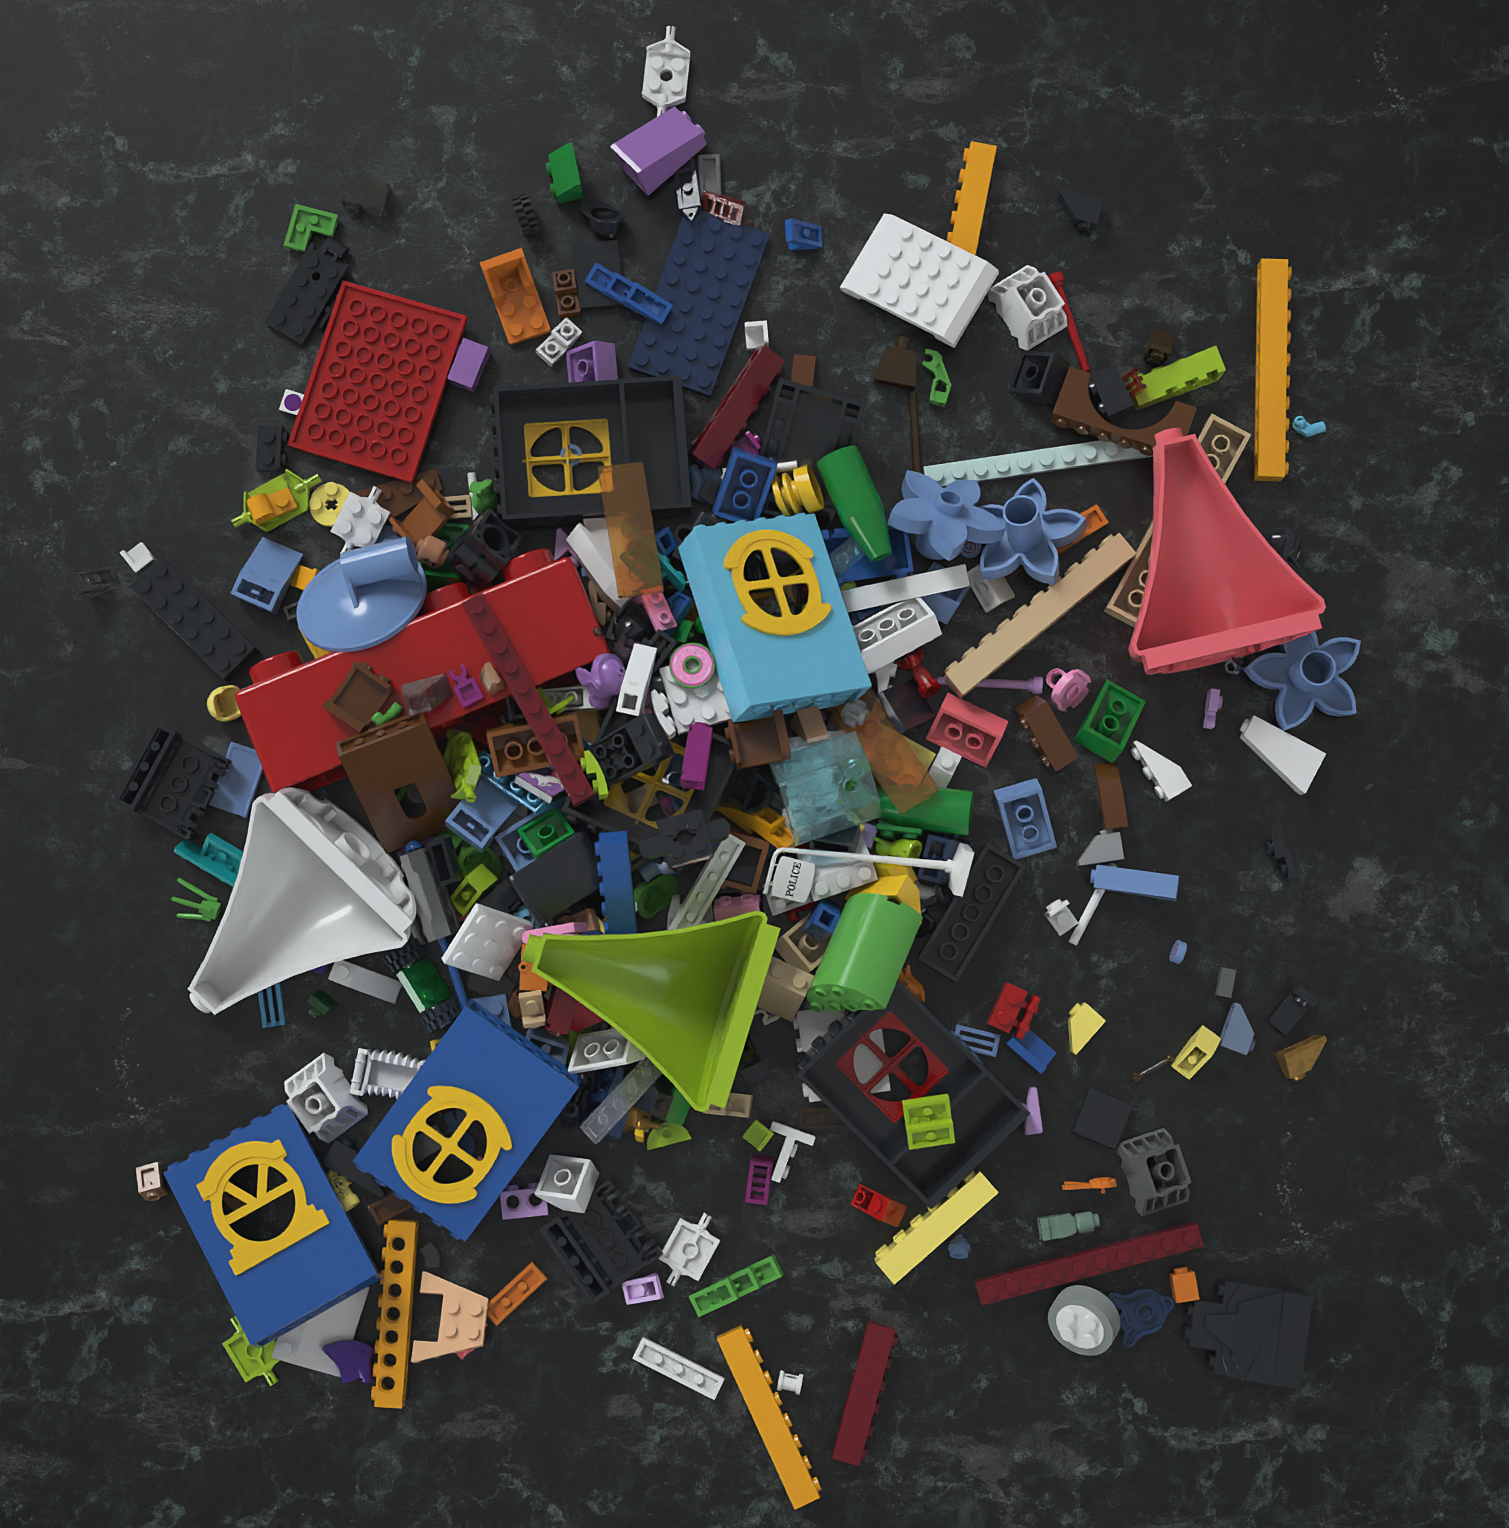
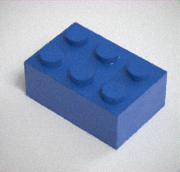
M733 447L712 509L713 515L734 522L739 520H746L748 522L758 519L774 477L777 462Z

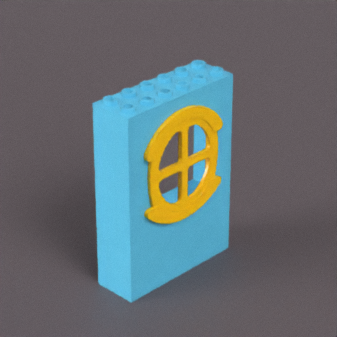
M798 513L790 517L780 515L773 519L762 517L754 521L746 522V520H739L731 524L720 522L714 526L698 525L692 529L678 549L708 645L714 657L715 667L733 723L773 717V711L782 709L783 715L795 713L796 710L814 706L822 709L846 705L848 701L854 703L856 698H860L872 686L815 514L806 515L805 513ZM777 548L790 555L799 564L803 574L780 577L770 550ZM759 550L762 552L770 578L748 582L743 576L745 561L750 553ZM804 583L809 590L806 607L800 614L793 615L790 612L783 586ZM772 588L775 591L782 617H774L764 612L752 600L749 591Z

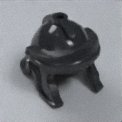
M636 602L631 603L629 611L618 618L619 623L617 621L613 622L612 632L615 641L613 645L617 650H623L628 654L632 653L634 643L641 644L643 638L651 640L655 635V629L647 611Z

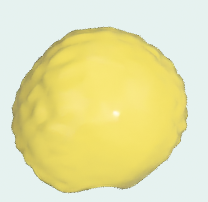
M228 685L218 687L211 692L207 699V709L216 720L229 722L242 716L235 700V693L240 688Z

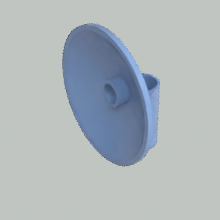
M406 536L342 552L340 559L322 569L309 582L299 599L296 615L302 634L311 644L332 652L364 650L395 636L415 618L426 597L427 579L421 565L418 563L416 551L410 537Z

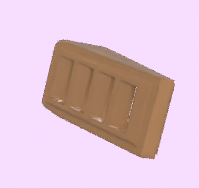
M489 662L485 663L479 678L488 694L493 695L505 688V684L495 667Z

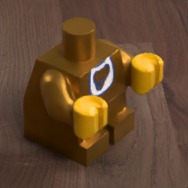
M626 1106L627 1120L622 1132L634 1131L635 1141L643 1143L644 1132H649V1128L658 1130L660 1121L652 1120L651 1114L636 1107Z

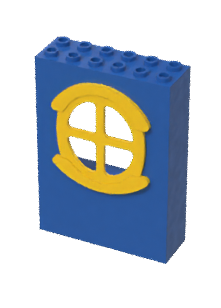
M471 998L353 1162L356 1163V1167L363 1173L368 1172L375 1177L374 1180L384 1187L387 1185L394 1190L393 1193L401 1200L406 1199L412 1203V1207L417 1212H424L430 1216L434 1224L447 1228L452 1237L466 1242L579 1088L582 1078L576 1073L569 1074L568 1068ZM461 1108L466 1111L467 1116L450 1138L444 1137L426 1123V1119L439 1110ZM474 1120H478L483 1124L487 1136L486 1153L480 1161L458 1146L459 1139ZM418 1131L424 1132L442 1146L441 1152L424 1172L417 1168L413 1158V1141ZM449 1154L456 1155L474 1170L469 1177L456 1183L442 1184L433 1179V1175Z

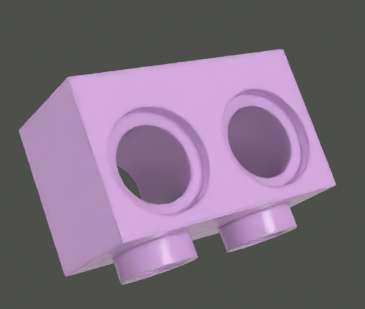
M539 1182L528 1183V1188L519 1189V1185H508L505 1187V1190L500 1194L503 1220L548 1215L550 1213L549 1202L542 1199L540 1205H534L530 1200V1196L532 1193H535ZM515 1195L518 1197V1207L513 1208L508 1204L509 1196Z

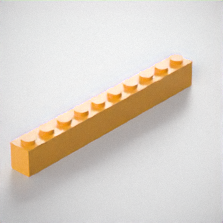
M1261 259L1257 265L1254 481H1281L1288 474L1289 464L1285 462V453H1288L1289 440H1286V431L1289 430V418H1286V410L1289 409L1290 398L1286 396V388H1289L1290 375H1286L1287 366L1290 365V353H1287V345L1290 344L1291 339L1290 331H1287V323H1290L1291 310H1287L1288 302L1291 300V288H1288V280L1291 279L1292 273L1291 267H1288V259Z

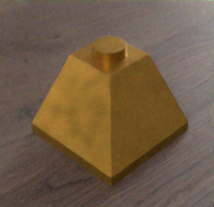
M1314 1035L1274 1053L1286 1079L1293 1078L1294 1081H1297L1307 1076L1305 1072L1310 1071L1327 1041L1326 1036Z

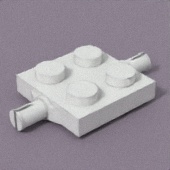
M373 486L368 498L360 497L352 492L349 493L330 531L340 536L346 542L341 553L352 550L354 546L366 547L376 544L391 514L390 511L382 508L376 502L382 491L381 489Z
M703 1213L698 1225L689 1223L682 1218L678 1221L662 1251L664 1254L658 1258L673 1269L666 1281L670 1284L675 1276L671 1284L675 1286L681 1274L688 1275L697 1281L700 1279L720 1242V1239L711 1235L706 1230L712 1218L710 1215H708L704 1223L707 1214Z

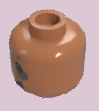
M431 535L427 536L425 540L420 539L415 548V551L418 552V561L432 568H437L439 565L443 566L450 550L447 549L448 545L446 542Z

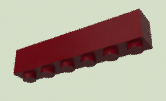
M765 345L756 348L688 452L689 458L707 471L714 470L715 468L718 469L724 461L723 455L735 445L736 440L734 438L738 432L741 433L748 424L747 418L750 414L753 415L759 408L760 404L758 402L760 398L766 396L770 391V383L773 378L776 379L783 370L781 366L785 360Z
M870 1320L867 1322L833 1448L832 1459L857 1466L860 1465L861 1460L865 1461L868 1447L865 1446L867 1437L871 1438L874 1424H871L872 1416H877L880 1406V1402L877 1401L879 1392L883 1393L886 1379H883L884 1371H889L892 1361V1357L889 1356L891 1347L895 1348L898 1334H895L894 1327Z

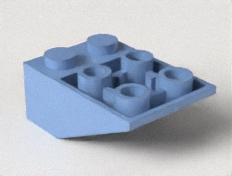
M262 537L239 573L230 594L277 615L295 571L303 558V554Z
M484 778L476 784L474 789L475 801L467 802L466 798L463 799L445 820L447 828L481 853L521 804Z

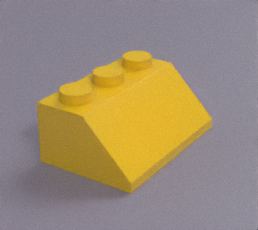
M908 875L878 877V880L850 889L845 897L847 901L851 896L859 893L888 896L887 901L898 905L903 902L921 915L919 889Z

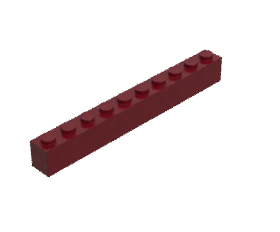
M481 592L462 602L463 609L574 807L595 797L593 789L483 593Z
M1189 1222L975 1279L974 1282L981 1305H986L1200 1248L1204 1245L1198 1224Z

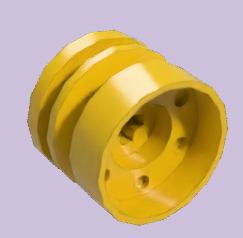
M808 464L793 470V481L787 473L782 474V480L779 476L773 477V495L779 510L786 517L794 516V513H803V505L810 514L824 509L825 505L820 486L813 470Z

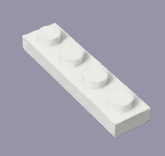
M642 1337L632 1358L715 1400L725 1379L645 1337Z

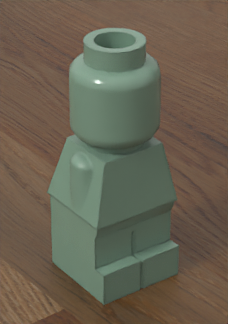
M1090 1211L1076 1213L1075 1216L1067 1213L1037 1217L1039 1236L1042 1241L1073 1236L1076 1231L1079 1234L1093 1232L1095 1228L1100 1227L1098 1214H1093Z

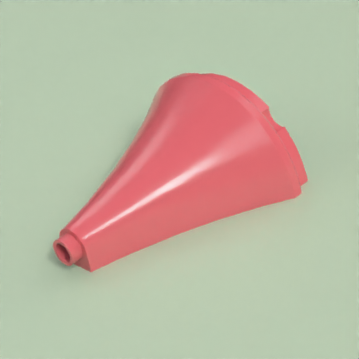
M1171 428L1155 434L1154 437L1157 445L1152 449L1154 470L1152 544L1146 585L1139 615L1128 648L1130 657L1137 662H1143L1145 673L1148 675L1157 673L1168 674L1225 662L1232 657L1236 659L1254 654L1276 645L1291 642L1321 629L1319 615L1326 608L1324 599L1293 571L1245 515L1212 466L1196 435L1183 436L1181 428Z

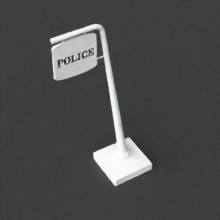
M959 843L953 860L938 861L782 847L777 849L772 856L763 893H768L770 885L772 886L773 896L801 903L806 902L815 872L814 863L809 861L811 855L945 870V873H949L948 887L954 895L963 897L974 852L968 844ZM781 852L809 855L808 862L782 856L778 864H775L776 858ZM774 866H777L772 884L770 883L773 874Z

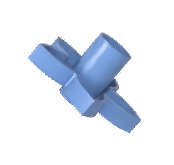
M906 471L901 490L904 500L895 505L887 524L907 533L918 534L915 547L920 554L934 560L945 558L950 561L960 554L965 540L976 543H994L1002 540L1006 527L992 513L976 507L980 498V487L977 480H958L948 484L946 488H942L939 483L926 475L914 471Z
M1034 478L1023 484L1016 491L1014 497L1010 498L1004 506L994 504L979 506V508L992 513L1006 527L1002 540L988 543L982 551L980 558L982 580L1007 576L1015 571L1019 565H1023L1026 572L1032 578L1043 583L1055 585L1060 567L1056 548L1066 546L1080 537L1087 527L1086 518L1077 512L1067 509L1048 511L1045 492Z
M1313 632L1291 642L1280 644L1282 653L1265 654L1253 660L1243 670L1259 686L1280 690L1275 701V715L1278 725L1283 731L1293 728L1306 720L1311 714L1314 705L1328 715L1338 717L1351 716L1356 714V700L1349 685L1338 675L1349 669L1359 653L1361 641L1348 637H1338L1318 645L1317 635Z

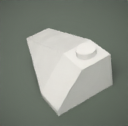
M579 523L566 540L602 601L619 616L645 584Z

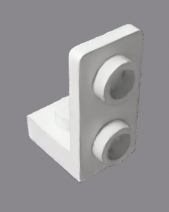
M1058 899L1046 907L1048 911L1044 913L1059 936L1078 924L1067 907L1069 904L1068 900L1061 902Z

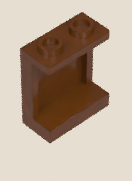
M353 661L351 664L353 667L331 699H326L322 707L361 733L369 728L372 723L371 718L376 712H380L395 689L390 685L392 683L390 679L382 674L377 677L371 673L373 670L371 666L363 661L360 664Z

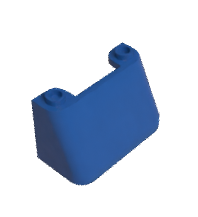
M888 525L892 554L882 560L871 562L845 528H838L833 531L828 529L820 530L839 587H843V582L895 575L896 579L908 577L909 572L914 571L908 533Z

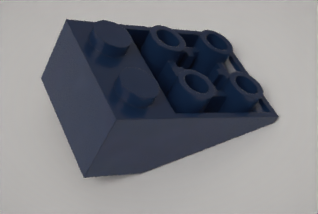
M622 1065L597 1069L594 1075L595 1082L593 1088L589 1091L586 1098V1108L579 1117L580 1124L578 1130L600 1139H620L627 1120Z

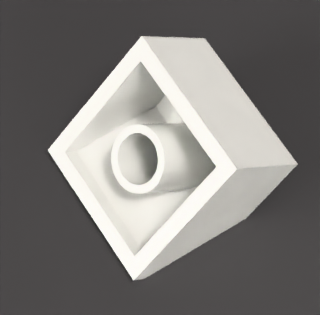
M550 1154L535 1195L562 1210L585 1213L599 1172L589 1159Z

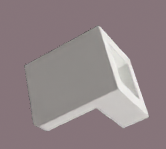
M767 320L745 323L747 351L756 350L757 347L762 345L769 348Z
M139 543L129 552L124 550L120 552L138 575H141L156 560L143 543Z

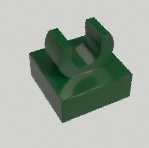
M319 989L307 1001L312 1005L308 1014L313 1018H316L321 1013L326 1015L334 1009L338 1002Z

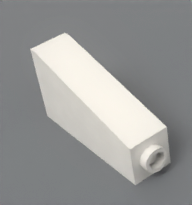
M1252 716L1249 720L1245 719L1240 727V731H1242L1240 738L1294 791L1300 795L1305 794L1326 753L1256 716Z

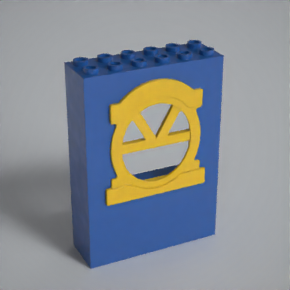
M288 1104L274 1107L271 1110L272 1113L265 1117L258 1116L250 1122L251 1125L244 1129L242 1127L234 1129L230 1132L231 1136L224 1140L219 1138L211 1142L209 1148L204 1151L197 1150L188 1156L189 1159L182 1163L178 1161L168 1166V1170L163 1173L250 1345L258 1349L382 1279L302 1124ZM258 1164L257 1198L229 1182L234 1173L245 1166ZM268 1167H273L287 1178V1182L267 1193ZM293 1189L296 1204L294 1216L288 1228L278 1237L262 1242L251 1241L239 1236L229 1226L231 1223ZM223 1192L230 1193L245 1202L246 1205L228 1215H224L222 1208Z

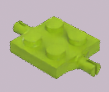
M237 1317L231 1318L230 1320L237 1331L222 1344L244 1381L248 1382L256 1376L264 1375L269 1386L278 1382L271 1370L277 1362L281 1361L272 1358L277 1340L275 1339L259 1349L250 1345Z

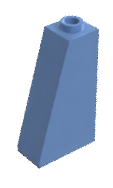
M1097 865L1096 870L1092 869L1090 883H1094L1095 889L1177 901L1179 876Z

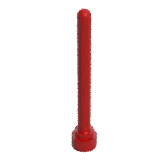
M1062 271L1052 273L1047 277L1065 303L1062 309L1067 317V329L1082 371L1090 373V366L1062 287L1064 286L1063 281H1065Z

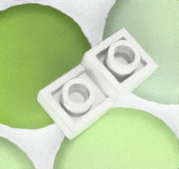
M566 317L551 331V335L536 349L535 353L552 367L577 341L582 331Z
M654 689L651 691L653 712L669 741L676 736L675 727L677 726L670 716H664L669 712L668 699L662 692L658 694Z

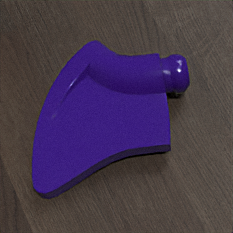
M339 1340L323 1346V1352L339 1369L342 1383H348L361 1378L364 1384L374 1380L372 1375V1357L375 1354V1349L357 1340Z

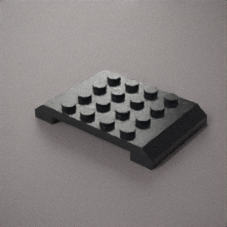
M780 377L760 456L772 458L777 464L797 460L798 468L806 464L811 467L820 486L825 505L824 509L811 514H815L819 529L831 530L836 509L816 464L820 459L838 449L855 446L867 402ZM793 470L779 472L776 475L782 480V474L787 473L792 481L794 480ZM771 482L761 512L780 516L783 514L776 504ZM803 505V513H805L806 515L810 514Z

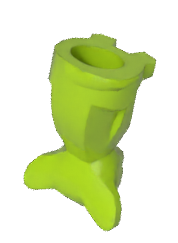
M874 836L872 838L877 842L876 852L879 856L918 859L922 852V844L918 840L899 839L891 843L886 839Z

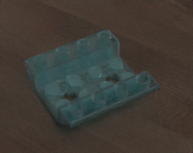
M855 731L791 752L790 760L769 763L790 822L788 826L794 846L881 817L880 799L868 759ZM850 779L855 780V789L847 791L845 789L846 782ZM811 794L813 802L808 806H804L802 804L803 796Z

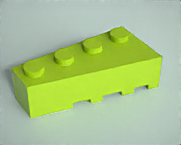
M1213 346L1187 358L1176 360L1168 366L1157 367L1146 375H1143V373L1130 378L1131 381H1129L1126 387L1137 411L1217 382L1226 369L1217 346Z

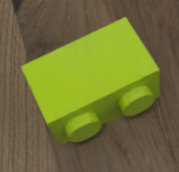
M480 864L464 878L450 897L453 906L465 916L488 893L498 878L483 864Z

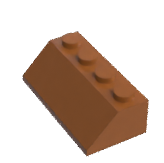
M576 710L563 712L557 716L556 714L551 715L576 761L584 758V746ZM526 720L486 728L496 778L551 766Z

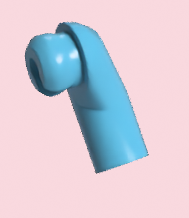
M1297 416L1292 424L1294 430L1305 437L1326 431L1323 421L1309 424L1303 416Z

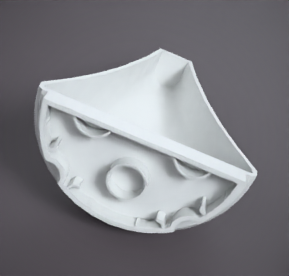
M284 788L277 793L259 796L252 803L244 852L225 914L205 959L187 988L191 992V1002L204 1013L212 1012L216 1015L245 997L294 975L359 955L401 948L410 937L411 924L416 916L414 895L404 884V874L390 854L385 853L382 845L369 831L348 813L327 799L321 801L315 798L309 791L299 788Z

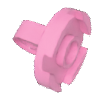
M1055 668L1048 673L1046 678L1047 684L1053 688L1051 702L1056 708L1064 712L1067 711L1066 708L1070 706L1075 708L1084 700L1089 692L1087 684L1088 682L1091 683L1090 677L1079 669L1065 673L1063 670ZM1057 675H1062V678L1054 685L1053 679Z

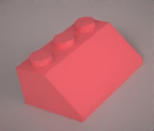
M947 693L926 740L986 768L1003 736L1008 721Z

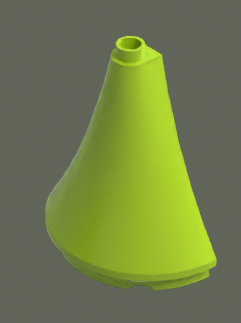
M755 910L720 921L680 929L638 934L572 935L543 932L542 937L529 934L522 961L533 964L531 972L559 987L612 1025L649 1058L695 1110L705 1112L709 1110L710 1104L722 1108L726 1107L781 928L766 924L768 919L766 914Z

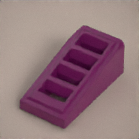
M758 1154L751 1155L745 1202L761 1205L768 1204L774 1157ZM754 1172H755V1173H761V1174H767V1176H766V1177L756 1176V1175H754ZM752 1182L764 1183L765 1186L752 1185ZM751 1191L764 1192V1196L751 1194Z

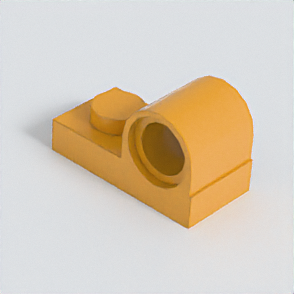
M288 487L270 495H266V493L257 494L246 501L256 526L297 510Z

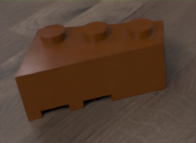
M1034 694L1012 708L1021 726L1029 734L1031 744L1041 753L1040 759L1046 768H1051L1056 772L1079 758L1046 700Z

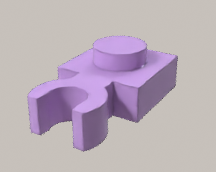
M1211 688L1207 691L1203 728L1212 729L1215 726L1217 709H1221L1223 697L1219 696V689Z

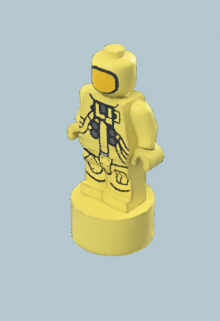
M329 1170L328 1175L330 1179H333L331 1181L346 1210L349 1211L360 1204L361 1201L358 1196L353 1194L349 1188V1184H352V1182L342 1175L338 1176L337 1172Z

